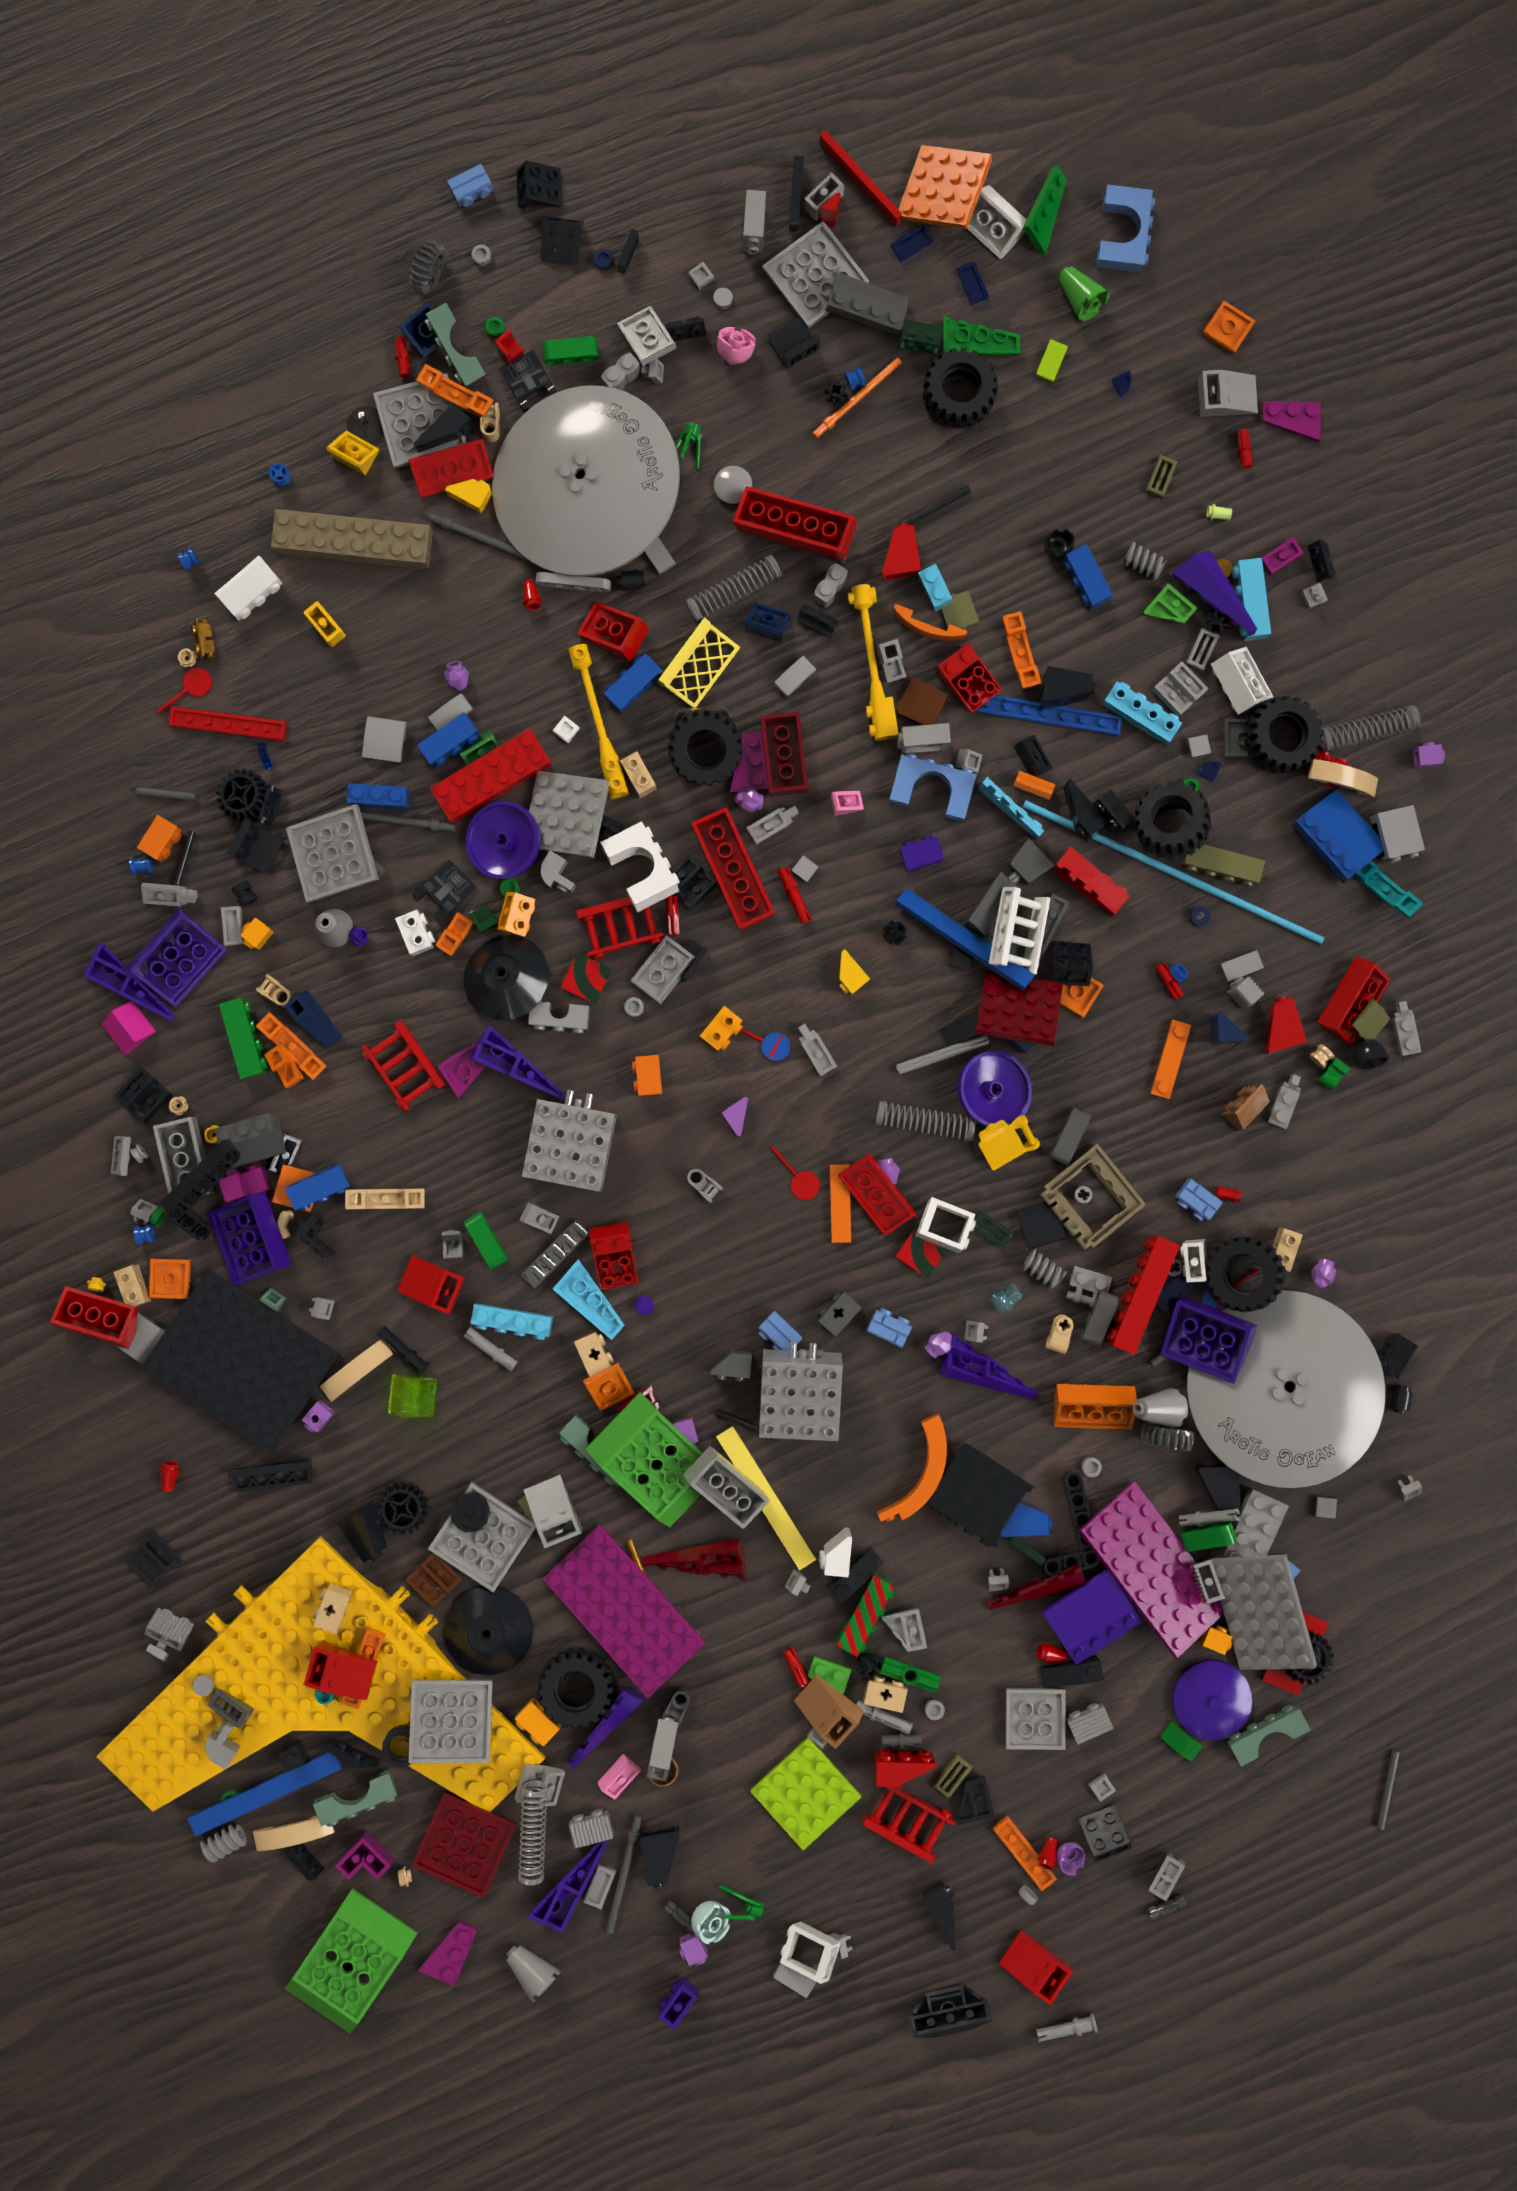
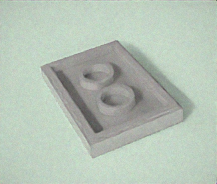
M651 306L617 323L619 330L642 366L676 349L675 342Z
M666 935L630 981L658 1003L662 1004L690 968L696 957Z

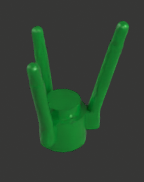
M687 423L685 429H682L681 436L675 445L676 450H678L684 439L685 443L680 455V459H683L689 443L697 441L695 468L699 469L701 440L703 436L700 434L701 427L695 423Z
M723 1885L718 1886L719 1889L746 1902L744 1912H747V1915H725L724 1919L749 1920L753 1922L755 1917L760 1918L764 1910L763 1902L750 1899Z

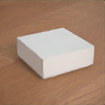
M564 716L552 731L566 743H569L580 727Z

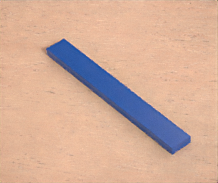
M995 695L975 711V713L1118 737L1123 717L1064 706L1041 710L1039 709L1040 702Z
M906 888L896 900L895 904L1022 991H1024L1035 976L1021 965L1008 962L1007 966L989 964L992 948L990 944Z
M327 1752L307 1761L300 1767L281 1773L190 1815L187 1819L196 1837L341 1770L343 1766L338 1757Z

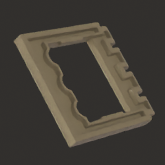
M1098 1143L1043 1187L1045 1191L1040 1194L1048 1206L1055 1202L1056 1205L1051 1210L1060 1221L1067 1217L1068 1220L1063 1225L1072 1236L1079 1232L1080 1235L1075 1240L1083 1250L1089 1246L1091 1249L1097 1246L1146 1205ZM1087 1164L1123 1208L1119 1214L1113 1216L1095 1233L1092 1232L1058 1189L1065 1182H1069L1080 1173Z

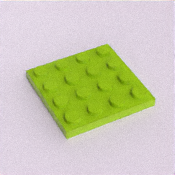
M808 1737L750 1789V1792L803 1851L862 1797L822 1750Z

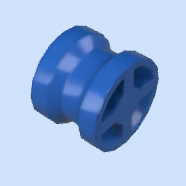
M860 367L855 368L852 372H844L850 391L854 390L857 386L863 387L866 385Z
M276 463L270 467L269 476L276 486L284 487L290 483L291 474L284 464Z
M191 547L187 548L186 552L177 554L186 571H189L194 565H200V561Z
M151 1224L145 1227H134V1239L137 1246L143 1245L146 1242L149 1244L155 1242V1232Z

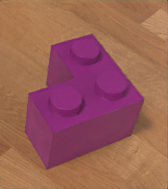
M258 1165L246 1168L247 1172L242 1174L239 1171L226 1173L223 1176L224 1178L219 1180L225 1202H235L252 1194L272 1190L265 1168H258Z
M366 1831L342 1855L335 1867L350 1880L363 1866L378 1880L390 1868L395 1858Z

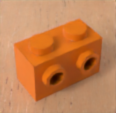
M157 815L137 848L162 863L163 860L169 857L173 844L177 843L181 838L182 829Z
M659 1055L635 1057V1061L632 1062L633 1073H637V1081H634V1092H638L639 1097L663 1095Z

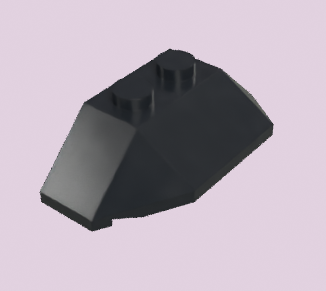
M964 1985L924 1993L909 2016L914 2038H936L973 2030L992 2021L987 1999Z

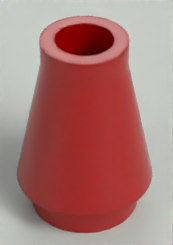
M528 579L523 581V605L527 610L540 608L542 600L534 580Z
M175 1461L163 1462L160 1467L162 1491L172 1492L174 1490V1485L180 1471L179 1463Z
M1048 1643L1039 1644L1037 1649L1038 1660L1042 1662L1064 1663L1067 1660V1651Z
M1050 1837L1046 1839L1037 1858L1039 1861L1038 1865L1041 1868L1053 1870L1054 1866L1057 1865L1058 1840Z

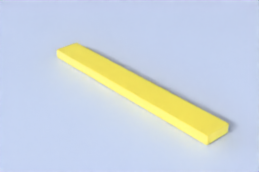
M731 1426L717 1435L718 1441L733 1465L759 1486L770 1499L762 1511L798 1569L801 1570L814 1562L816 1558L735 1428Z

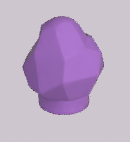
M461 661L448 663L446 665L447 670L444 672L447 683L456 690L461 691L465 689L468 683L469 672L462 666Z
M752 788L741 790L734 797L735 802L745 811L753 813L756 809H762L763 794H758Z
M893 1158L878 1160L879 1166L895 1185L900 1169L893 1162Z
M1319 1259L1318 1264L1311 1270L1313 1282L1318 1288H1324L1332 1284L1335 1279L1336 1269L1334 1268V1262L1328 1259Z
M947 1331L931 1335L925 1349L935 1359L938 1356L947 1354L951 1350L952 1335Z

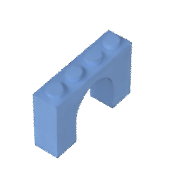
M1107 184L1104 192L1102 212L1123 214L1130 217L1137 226L1138 235L1132 241L1126 243L1100 241L1097 250V268L1141 273L1143 267L1147 266L1149 254H1146V247H1149L1151 235H1148V229H1151L1153 222L1150 211L1154 209L1155 198H1152L1153 190Z
M906 753L901 755L888 803L907 807L914 783L923 776L935 775L946 782L950 791L945 818L963 822L977 774H973L972 770L966 768L961 770L954 769L953 765L947 763L939 765L932 759H917V756Z

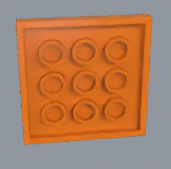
M921 145L898 208L902 213L901 220L967 229L993 159L992 155Z

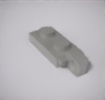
M796 806L788 810L784 807L779 808L746 829L755 844L758 845L793 823L791 818L798 815L799 811Z
M142 883L141 885L143 904L181 907L187 904V902L195 903L198 898L197 890H186V887L153 883Z
M1406 1001L1395 1003L1397 1013H1394L1393 1023L1400 1055L1405 1056L1422 1052L1412 1010H1408Z
M806 1024L799 1026L798 1029L802 1034V1037L799 1038L801 1045L820 1077L836 1068V1063L818 1033L816 1034L814 1030L810 1032Z
M1293 1074L1290 1076L1288 1083L1284 1082L1280 1086L1267 1120L1268 1123L1287 1129L1300 1095L1301 1088L1298 1085L1301 1077Z

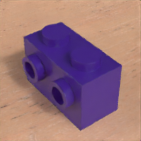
M932 835L922 837L921 841L917 843L908 841L903 843V847L899 849L905 872L944 860L938 836L932 837Z
M684 1977L679 1982L675 1981L673 1983L669 1996L667 1998L664 1997L658 2005V2018L674 2030L698 1997V1988Z

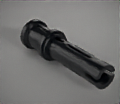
M386 1326L377 1333L380 1339L401 1356L405 1365H409L416 1371L417 1376H420L430 1365L428 1361L425 1362L417 1355L418 1352L416 1350L408 1348Z

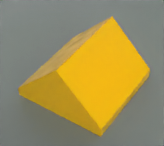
M348 431L342 433L326 449L332 458L365 476L379 452L377 447Z

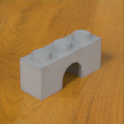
M540 1002L529 1012L528 1024L533 1026L535 1030H545V1027H552V1031L564 1032V1029H572V1033L583 1034V1031L588 1030L589 1006L569 1004V1012L562 1019H556L552 1016V1004L550 1002Z

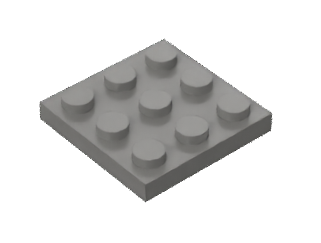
M1006 1688V1749L1065 1750V1688Z

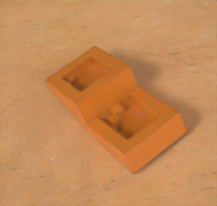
M457 912L435 946L452 956L475 922Z
M277 1045L264 1055L272 1071L278 1072L285 1088H291L304 1079L294 1060L281 1045Z

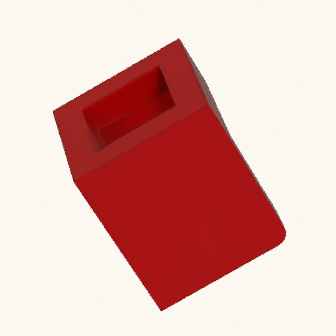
M510 330L495 340L498 352L507 363L517 359L524 353L523 349L513 338Z

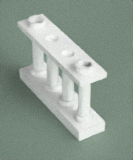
M1003 887L989 964L1007 966V963L1011 962L1021 965L1033 974H1037L1050 898L1035 897L1033 901L1020 897V888ZM1018 904L1033 909L1031 920L1016 916ZM1015 924L1029 927L1027 939L1013 935ZM1011 943L1026 947L1024 958L1009 954Z

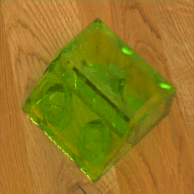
M392 1375L388 1414L399 1417H434L438 1378Z

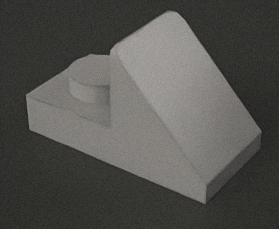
M527 1203L520 1221L551 1234L560 1216L535 1204Z

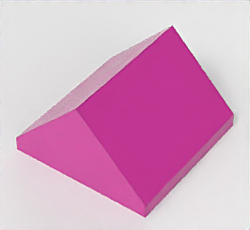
M133 1001L112 1010L101 1024L124 1055H127L156 1033V1030Z

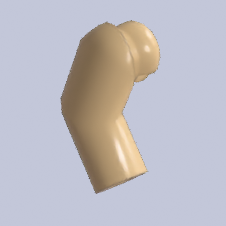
M291 1210L282 1211L277 1221L282 1239L291 1236L287 1226L289 1220L294 1219V1213Z

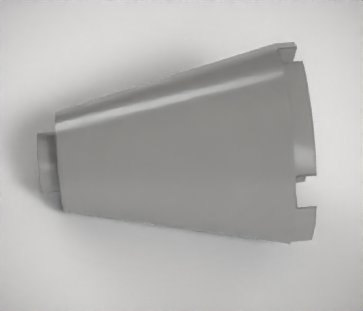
M326 910L316 919L314 928L316 937L322 944L328 947L343 946L350 940L349 932L353 929V921L342 910Z
M1169 1388L1136 1400L1133 1411L1139 1419L1168 1428H1177L1183 1424V1419L1187 1418L1188 1404L1185 1396H1182L1178 1389Z
M514 1945L506 1954L509 1957L506 1960L532 2003L536 2001L535 1996H541L555 1981L554 1974L559 1975L561 1973L559 1969L521 1945L518 1948Z

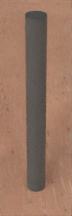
M1392 1750L1376 1827L1380 1830L1385 1829L1400 1751Z

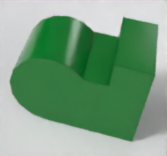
M1338 1058L1332 1059L1322 1071L1317 1081L1327 1089L1332 1090L1351 1068Z

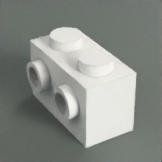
M414 910L395 918L411 956L434 948L433 942H435L432 932H428L425 925L428 922L424 913L420 914L418 910Z
M1206 1239L1186 1240L1183 1246H1181L1182 1258L1184 1257L1185 1265H1183V1275L1186 1277V1281H1207L1209 1276L1206 1277V1271L1209 1270V1266L1207 1265Z

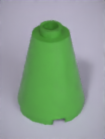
M1072 266L1065 267L1060 272L1059 282L1077 318L1087 321L1100 312L1098 308L1101 305L1105 306L1109 299L1107 289Z

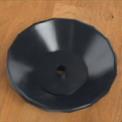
M499 936L484 942L471 955L464 970L463 987L469 1003L481 1015L493 1020H514L528 1014L541 1002L549 984V966L544 953L532 941L519 936ZM505 971V975L500 977V973Z
M479 1586L467 1590L453 1602L445 1617L443 1635L448 1652L461 1667L474 1674L493 1676L509 1671L523 1660L532 1643L533 1623L529 1609L518 1595L497 1586L494 1592L484 1586ZM488 1630L490 1636H485L483 1631Z

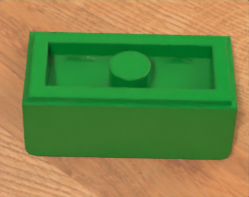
M489 731L471 745L467 744L462 747V751L459 754L465 764L469 765L500 745L492 732Z

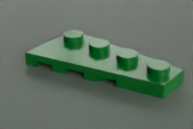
M1059 166L1051 168L1023 226L1039 255L1046 254L1067 181Z
M943 316V352L949 354L950 349L956 348L957 351H961V348H967V352L977 351L978 356H1020V334L1000 329L993 330L985 328L986 326L972 325L968 324L967 321H956L950 319V317Z

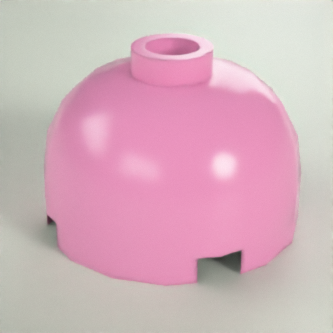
M725 327L719 331L717 338L719 355L731 365L748 361L755 349V337L744 329H741V332L734 331L735 327Z

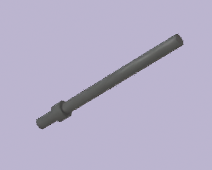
M432 513L428 516L429 521L441 525L443 529L448 531L450 529L529 561L514 546L457 524L450 518H442Z
M360 811L363 820L429 828L431 831L436 832L440 830L455 832L456 827L455 824L442 823L440 820L435 819L428 821Z
M635 1815L632 1828L628 1832V1844L606 1927V1932L609 1934L614 1932L635 1845L639 1841V1829L642 1821V1816Z

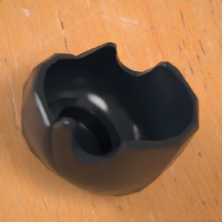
M1067 528L1064 531L1055 529L1044 540L1045 551L1054 558L1065 557L1074 547V534Z

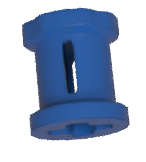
M151 856L143 859L130 858L129 860L132 875L141 872L153 873L154 871Z

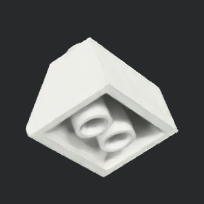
M988 185L981 190L967 229L998 258L1002 259L1026 232L1023 228L1026 219Z
M258 556L214 594L239 621L247 618L253 608L262 605L267 596L276 593L280 589L282 582L264 560Z
M1247 647L1229 652L1211 663L1214 675L1221 682L1224 693L1228 695L1231 706L1238 715L1273 698Z
M845 1527L824 1545V1551L820 1550V1569H823L824 1575L849 1576L852 1535L849 1528Z

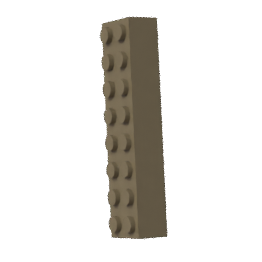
M275 509L271 548L276 554L429 570L433 531L430 525Z

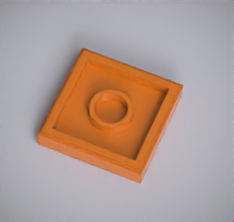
M1223 301L1202 335L1234 355L1254 325L1255 320L1226 301Z
M1092 977L1089 986L1063 984L1060 1004L1081 1018H1084L1104 985Z
M283 1164L272 1202L293 1208L285 1186L314 1174V1172ZM313 1203L310 1204V1208L303 1211L311 1212Z
M150 1259L149 1298L188 1299L190 1296L191 1260Z
M619 1363L583 1380L600 1412L635 1395L634 1389Z

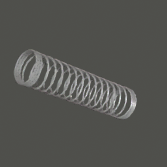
M769 555L768 557L764 558V562L759 560V565L754 563L753 568L751 566H748V571L746 569H743V575L740 572H737V577L735 575H732V581L730 578H726V583L721 580V586L716 583L715 589L712 586H710V592L706 589L704 590V594L699 592V598L696 595H694L693 599L691 597L686 599V603L694 619L696 621H700L703 619V616L696 603L695 597L703 607L706 615L709 616L703 604L701 595L706 600L712 613H714V610L710 605L706 592L714 601L716 608L720 610L714 599L712 589L720 599L722 606L725 607L719 595L717 586L723 592L728 604H731L724 591L722 582L729 590L735 602L736 599L733 593L731 592L728 580L731 582L739 598L741 599V595L736 588L733 577L740 584L744 595L747 596V593L741 584L739 574L746 582L749 591L752 593V589L746 580L744 571L750 577L755 589L758 590L751 576L750 568L756 575L761 587H763V584L756 572L755 565L761 571L763 578L767 584H769V582L765 574L763 573L761 563L767 569V572L772 581H774L773 576L776 579L782 577L780 568L777 562L775 561L774 557L772 555Z
M1410 705L1403 709L1399 708L1397 711L1392 710L1391 712L1387 711L1385 714L1380 713L1379 716L1375 714L1373 717L1368 716L1367 719L1363 717L1355 722L1351 720L1343 725L1338 724L1337 726L1333 725L1331 728H1321L1324 730V736L1320 738L1323 741L1321 747L1324 751L1331 752L1332 748L1337 750L1338 746L1342 749L1344 744L1346 747H1349L1350 743L1354 746L1356 741L1358 744H1361L1362 740L1366 743L1368 738L1370 741L1374 737L1378 740L1380 735L1384 738L1385 734L1390 737L1391 733L1396 735L1397 731L1403 733V729L1407 732L1409 728L1412 730L1419 729L1421 721L1416 706ZM1403 713L1407 720L1408 729L1404 725ZM1380 715H1384L1383 721L1380 718ZM1397 715L1401 722L1402 731H1400L1398 726ZM1375 716L1378 717V721H1377V722H1376L1375 719H1374ZM1391 716L1395 723L1396 732L1392 728ZM1369 718H1372V726L1368 721ZM1385 718L1389 725L1390 734H1388L1386 729ZM1363 719L1366 720V728L1362 722ZM1379 719L1383 726L1384 736L1380 730ZM1357 721H1360V730L1356 724ZM1373 721L1377 728L1378 737H1376L1374 732ZM1352 722L1354 723V731L1350 725ZM1367 723L1369 724V727L1371 729L1372 739L1370 738L1368 733ZM1345 724L1348 725V733L1346 728L1344 727ZM1339 726H1342V734L1338 728ZM1362 726L1365 731L1366 741L1363 738ZM1333 727L1336 728V736L1332 730ZM1356 727L1359 732L1360 742L1356 736ZM1350 729L1353 734L1354 744L1352 743L1350 737ZM1344 730L1347 736L1348 745L1345 742ZM1338 732L1341 737L1342 747L1339 743ZM1332 734H1333L1334 739H1335L1336 748L1334 747V744H1333V741H1332Z
M879 1102L876 1125H882L885 1112L884 1126H886L892 1106L890 1127H892L898 1107L896 1128L898 1129L904 1109L903 1130L905 1129L910 1110V1131L917 1109L915 1132L917 1131L923 1111L921 1133H923L929 1112L928 1134L935 1114L933 1134L935 1135L941 1115L940 1136L942 1135L945 1119L948 1116L946 1137H948L950 1124L954 1116L952 1138H954L957 1122L960 1117L958 1139H960L965 1118L966 1131L964 1140L971 1142L973 1139L976 1122L971 1118L968 1121L967 1116L962 1121L961 1115H958L956 1119L953 1113L949 1121L948 1112L943 1119L942 1111L937 1118L936 1110L933 1111L931 1116L930 1109L927 1110L925 1115L924 1108L919 1113L918 1107L914 1109L912 1115V1106H909L906 1113L905 1105L902 1106L900 1112V1105L897 1104L894 1110L893 1103L890 1104L887 1112V1102Z
M530 1781L522 1786V1794L524 1795L522 1797L523 1803L521 1804L523 1807L521 1819L523 1820L520 1822L522 1825L520 1828L522 1831L520 1843L522 1844L519 1846L521 1849L519 1852L521 1855L519 1857L521 1861L519 1867L521 1868L518 1870V1880L524 1885H537L544 1880L543 1864L545 1863L544 1846L546 1839L545 1822L548 1786L540 1781ZM535 1786H536V1787L544 1788L545 1790H541V1789H538V1788H528V1787H535ZM527 1790H539L540 1792H531ZM524 1797H528V1798L541 1797V1798H543V1800H541V1801H538V1800H526V1801H525V1800H524ZM524 1803H528V1804L541 1803V1804H543V1806H541V1807H537V1806H526V1807H524L523 1804H524ZM524 1809H528V1810H538V1809H541V1810H543V1812H541V1813H537V1812H526V1813H524L523 1810H524ZM523 1815H527V1816H537V1815H541L542 1818H541V1819H537V1818H525V1819H524V1818H523ZM523 1821H527V1822H537V1821H540V1822H542V1824H540V1825H537V1824H525V1825H524L522 1822H523ZM523 1827H527V1828H537V1827H540V1828H542V1830H540V1831H537V1830H525V1831H523L522 1828H523ZM523 1833H526V1834H537V1833H540V1834H542V1836H540V1837H537V1836H524V1837H523L522 1834H523ZM522 1839H526V1840H537V1839H540V1840H542V1841H541L540 1843H537V1842H524V1843H523V1842H522ZM522 1845H526V1846H536V1845H540L541 1848L537 1849V1848H530V1847H528V1848H524V1849H523L521 1846H522ZM522 1851H525V1852H536V1851H539V1852H541V1854L537 1855V1854L528 1853V1854H523V1855H522L521 1852H522ZM521 1857H525V1858H536V1857H539V1858H541V1860L537 1861V1860H533V1859H527V1860H523V1861H522V1860H521ZM521 1863H525V1864H536V1863H539V1864H541V1865H540L539 1867L533 1866V1865H526V1866H523V1867H522V1866H521ZM540 1875L541 1877L535 1880H527L521 1876Z

